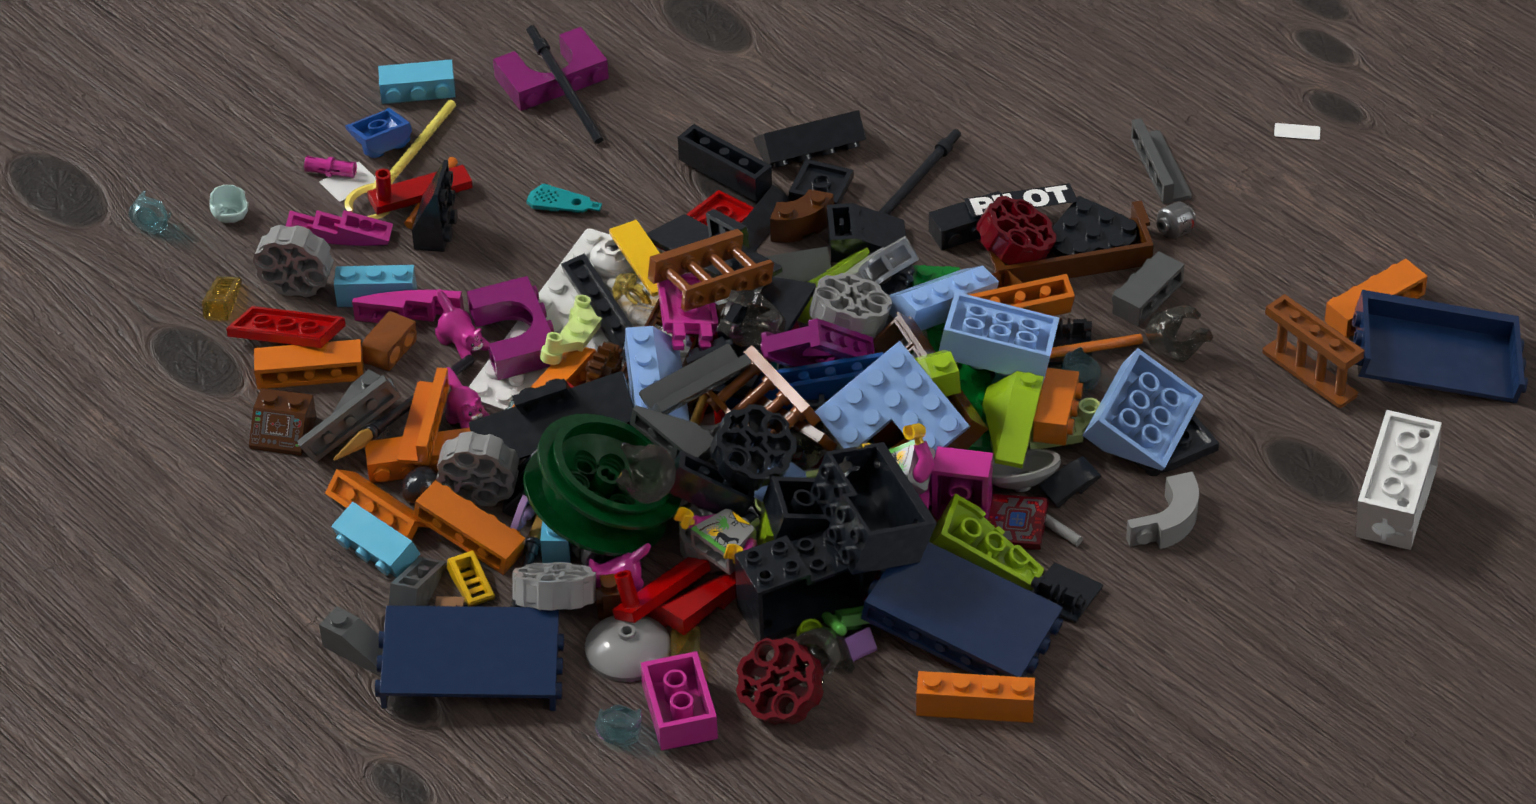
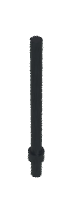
M534 25L529 26L526 31L534 43L533 48L546 62L594 143H601L604 138L550 52L551 47L547 40L541 37Z
M953 129L945 139H941L935 145V150L878 212L890 215L942 156L945 157L953 149V144L961 137V132L958 129Z

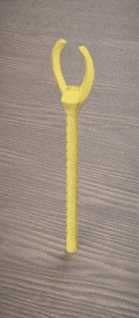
M453 100L446 102L441 111L437 113L430 124L426 126V129L422 131L399 161L390 170L391 184H393L422 146L425 145L437 128L454 110L456 103ZM375 181L374 183L358 187L348 194L345 199L347 211L353 212L354 200L360 195L376 189ZM390 211L378 215H369L368 217L380 219L388 215Z

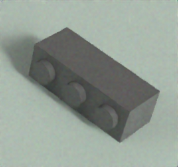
M1158 251L1151 259H1147L1139 271L1131 274L1128 281L1121 288H1117L1112 295V314L1139 327L1183 284L1185 264Z

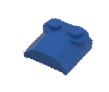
M391 108L345 125L346 130L362 145L364 154L371 158H378L384 155V152L405 147L410 141V134L412 133L410 122Z

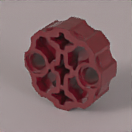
M1008 196L997 197L994 203H989L977 223V230L981 236L980 241L984 247L1009 265L1045 259L1056 242V234L1053 232L1050 219L1038 211L1033 204L1023 199H1012Z
M784 637L783 639L776 640L766 638L755 643L753 650L747 656L741 658L736 670L738 674L736 693L740 703L746 705L753 716L772 725H777L778 723H790L793 725L806 719L807 713L813 707L819 705L824 693L822 688L824 670L820 660L815 658L808 651L807 647L790 638ZM774 649L773 658L770 661H766L767 653ZM755 676L760 677V679L755 680L754 678ZM804 682L807 684V687H802L799 684ZM793 701L794 709L786 714V706Z

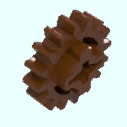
M603 342L602 346H598L597 352L593 354L592 360H589L586 366V383L621 371L623 356L620 355L623 350L620 349L619 345Z

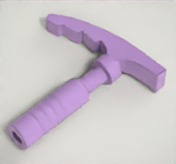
M525 495L521 497L510 527L519 532L526 525V521L536 514L530 504L527 506L529 501Z

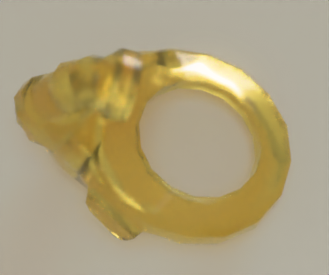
M631 272L619 274L615 278V283L612 287L614 299L619 300L624 294L635 306L648 309L652 302L644 292L643 285L636 283L637 275ZM630 292H632V293H634L636 296H638V297L641 299V301L643 302V304H642L641 302H639L638 300H636V299L630 294Z

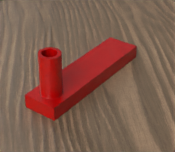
M464 165L449 168V171H453L451 190H455L456 193L472 188V179ZM384 168L378 169L375 172L376 189L368 191V199L377 215L420 203L423 194L437 172L391 184L390 171Z
M687 557L638 592L636 591L631 571L624 570L616 573L614 577L622 603L612 609L615 619L636 623L711 570L709 561Z

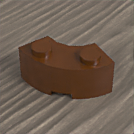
M809 189L804 196L797 200L777 202L770 218L771 242L801 241L802 236L813 232L817 235L827 227V205L834 204V194Z

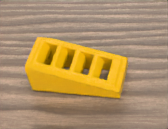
M474 550L447 559V570L468 607L495 599V594ZM471 568L469 571L460 573V570ZM475 575V578L464 581V578ZM476 583H479V584H480V586H477V587H474V588H471V589H468V588H467V586H470V585H473V584H476ZM480 591H484V592H485V594H482V595H479V596H476V597H473V598H472V596H471V594H474V593H477V592H480Z

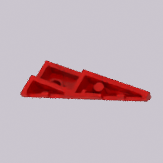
M735 571L730 575L725 573L667 600L648 613L647 616L655 619L665 628L670 626L685 636L716 607L723 610L737 597Z

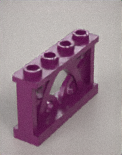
M818 318L808 320L809 326L778 334L770 332L761 333V352L766 360L788 367L875 354L873 337Z

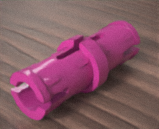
M307 156L304 161V171L322 173L327 177L338 175L354 178L357 173V163L336 160L334 157L325 159Z

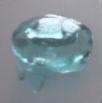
M143 191L129 208V219L139 229L147 232L161 233L166 229L172 213L167 214L161 201L145 196L146 192Z
M1078 347L1071 352L1069 351L1064 356L1060 366L1062 370L1079 372V383H1083V393L1091 391L1098 384L1102 373L1099 363L1088 356L1082 347Z
M618 704L605 711L600 709L598 718L595 721L596 734L605 742L618 747H627L634 744L641 734V708L634 711Z

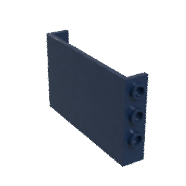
M1362 290L1352 320V326L1356 327L1353 343L1365 350L1364 358L1354 364L1358 365V377L1517 403L1521 393L1526 392L1528 378L1524 377L1526 359L1522 357L1524 339H1521L1519 316Z
M928 542L920 562L881 570L880 575L882 576L880 579H874L869 587V596L864 602L861 615L862 620L971 674L1026 677L1028 673L1033 675L1040 660L1037 657L1040 653L1045 655L1052 641L1049 639L1051 634L1057 635L1063 624V620L1060 619L1062 606Z
M386 605L384 631H379V648H383V655H377V673H381V680H375V697H380L381 709H387L388 696L550 698V711H556V699L562 700V682H557V675H563V658H558V651H564V634H559V609Z

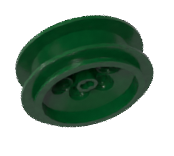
M596 414L569 415L550 424L540 438L537 451L528 461L523 477L525 493L531 507L552 531L582 549L608 556H622L626 553H633L646 543H649L651 548L655 546L662 538L668 520L676 513L682 500L663 490L665 475L673 463L672 459L633 426L611 417Z

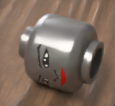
M1175 202L1159 210L1156 225L1159 232L1167 238L1175 239L1192 231L1196 216L1194 210L1189 205L1183 202Z

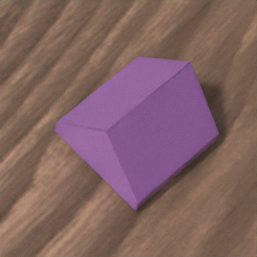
M870 627L861 629L838 640L839 646L852 662L877 651Z

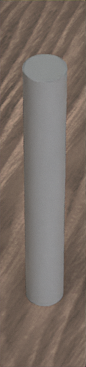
M1046 515V527L1075 546L1081 544L1082 536L1050 515Z

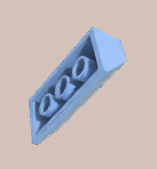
M984 266L962 269L891 294L892 305L889 314L893 318L897 316V312L907 317L911 316L922 331L946 322L955 292L969 295L997 289L999 281Z
M654 326L627 327L625 329L624 348L633 408L636 405L647 408L639 396V392L682 368L680 350H673L672 337ZM687 404L667 414L690 421Z

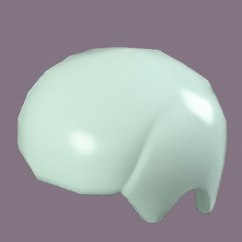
M221 185L211 192L210 211L215 219H218L220 222H238L243 220L248 212L249 202L246 200L243 189L234 185Z

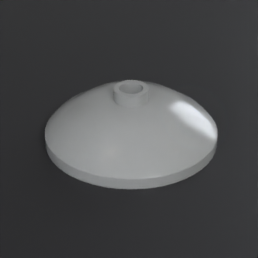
M1027 449L1022 469L996 464L993 457L992 485L1003 489H1015L1016 492L1028 491L1032 486L1042 483L1056 472L1061 464L1060 456L1051 450Z
M614 615L607 617L591 629L585 642V655L591 668L599 675L619 682L642 680L641 662L669 657L671 652V642L667 630L661 623L647 615L636 623L617 620Z

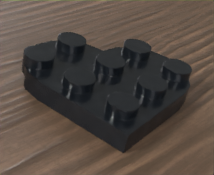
M1081 196L1077 197L1078 201L1073 202L1052 227L1053 232L1056 234V242L1052 248L1053 254L1057 257L1134 245L1136 243L1137 224L1134 220Z
M1193 414L1164 470L1161 471L1137 462L1134 463L1141 469H1144L1147 475L1158 476L1160 473L1172 471L1218 451L1219 442Z

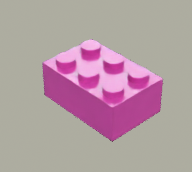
M937 446L934 459L935 465L932 470V514L939 520L951 498L956 493L980 507L986 513L984 517L988 520L992 500L993 453Z
M697 651L640 663L642 686L661 751L718 739L717 716Z

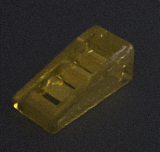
M217 276L202 300L203 317L205 319H229L242 284V278Z

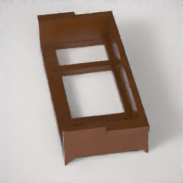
M1141 200L1132 202L1131 217L1129 218L1137 224V244L1005 265L993 252L988 251L994 270L995 272L999 271L1002 285H1004L1005 270L1010 271L1022 283L1063 274H1067L1068 278L1142 267L1147 259L1153 257L1154 245L1147 226H1150V220Z
M897 312V316L873 339L875 353L887 352L904 337L909 343L906 348L911 354L915 352L920 357L936 352L914 319L900 312ZM961 389V393L947 396V398L971 427L950 443L947 448L967 450L988 428Z

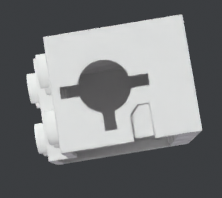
M1386 410L1358 499L1356 537L1411 550L1438 466L1442 422Z

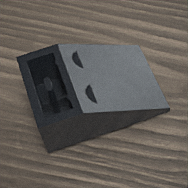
M448 160L443 161L422 196L412 228L414 250L444 252L447 242L452 240V225L457 223L458 211L454 209L456 194L455 190H451L453 171H449Z
M854 203L827 205V229L831 263L840 262L867 247L870 251L869 256L880 248H885L906 236L903 219Z

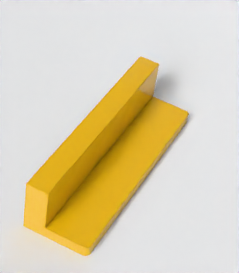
M637 220L610 228V236L650 295L653 297L657 296V283L653 284L648 279L650 256L660 254Z

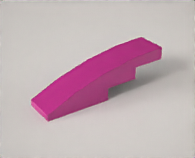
M290 210L286 222V227L298 225L310 229L314 235L323 238L329 244L356 246L388 245L393 223L343 210L342 217L318 210L315 217Z
M404 290L377 293L353 298L352 301L355 321L379 323L389 311H392L409 319L434 322L435 316L442 315L444 312L438 301L437 290ZM442 290L455 308L464 310L462 291Z

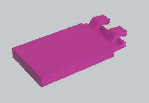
M692 273L680 275L690 285L701 282ZM669 279L658 282L657 288L663 330L667 334H672L673 350H684L683 340H685L686 334H699V348H702V350L710 348V340H712L718 327L715 302L684 312L681 309L682 292Z

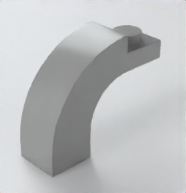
M904 236L887 247H882L845 273L854 274L859 278L872 280L880 284L890 276L918 261L919 257L908 238Z
M1193 472L1166 477L1165 498L1169 505L1167 509L1154 515L1127 520L1126 540L1129 547L1156 541L1159 548L1163 549L1178 543L1190 533L1197 520L1199 487Z

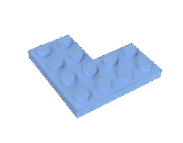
M898 341L815 411L844 449L861 447L863 443L869 441L891 421H894L902 433L904 426L917 423L924 425L926 433L923 441H927L928 446L935 450L936 455L937 446L947 447L971 427L901 341Z

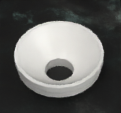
M612 237L602 240L593 247L590 262L598 274L606 277H619L633 270L620 249L616 251L606 249L609 246H617Z

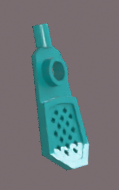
M544 183L532 190L526 200L527 205L532 209L566 210L579 213L585 212L588 209L600 212L602 209V203L593 202L590 200V197Z

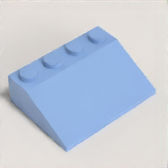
M955 292L939 351H951L956 363L970 365L972 368L994 371L1002 376H1009L1016 371L1044 376L1045 378L1059 317Z
M1137 348L1120 366L1082 436L1104 452L1162 471L1171 458L1203 395Z

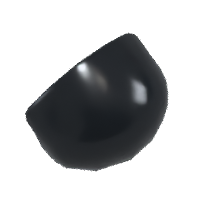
M419 466L410 471L402 481V498L406 502L409 501L415 504L417 498L436 480L438 472L429 466Z

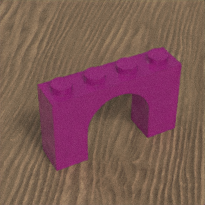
M581 27L559 35L561 55L569 63L561 70L574 91L609 79L606 57ZM515 51L493 59L495 79L520 111L565 95L552 72L542 73L530 69Z
M528 276L467 291L469 312L476 327L503 320H518L530 326L526 332L519 336L488 344L490 363L497 380L550 367V364H546L540 359L542 346L545 345L547 334L554 332L551 320H546L547 313L544 303L538 302L539 293L536 285H531Z

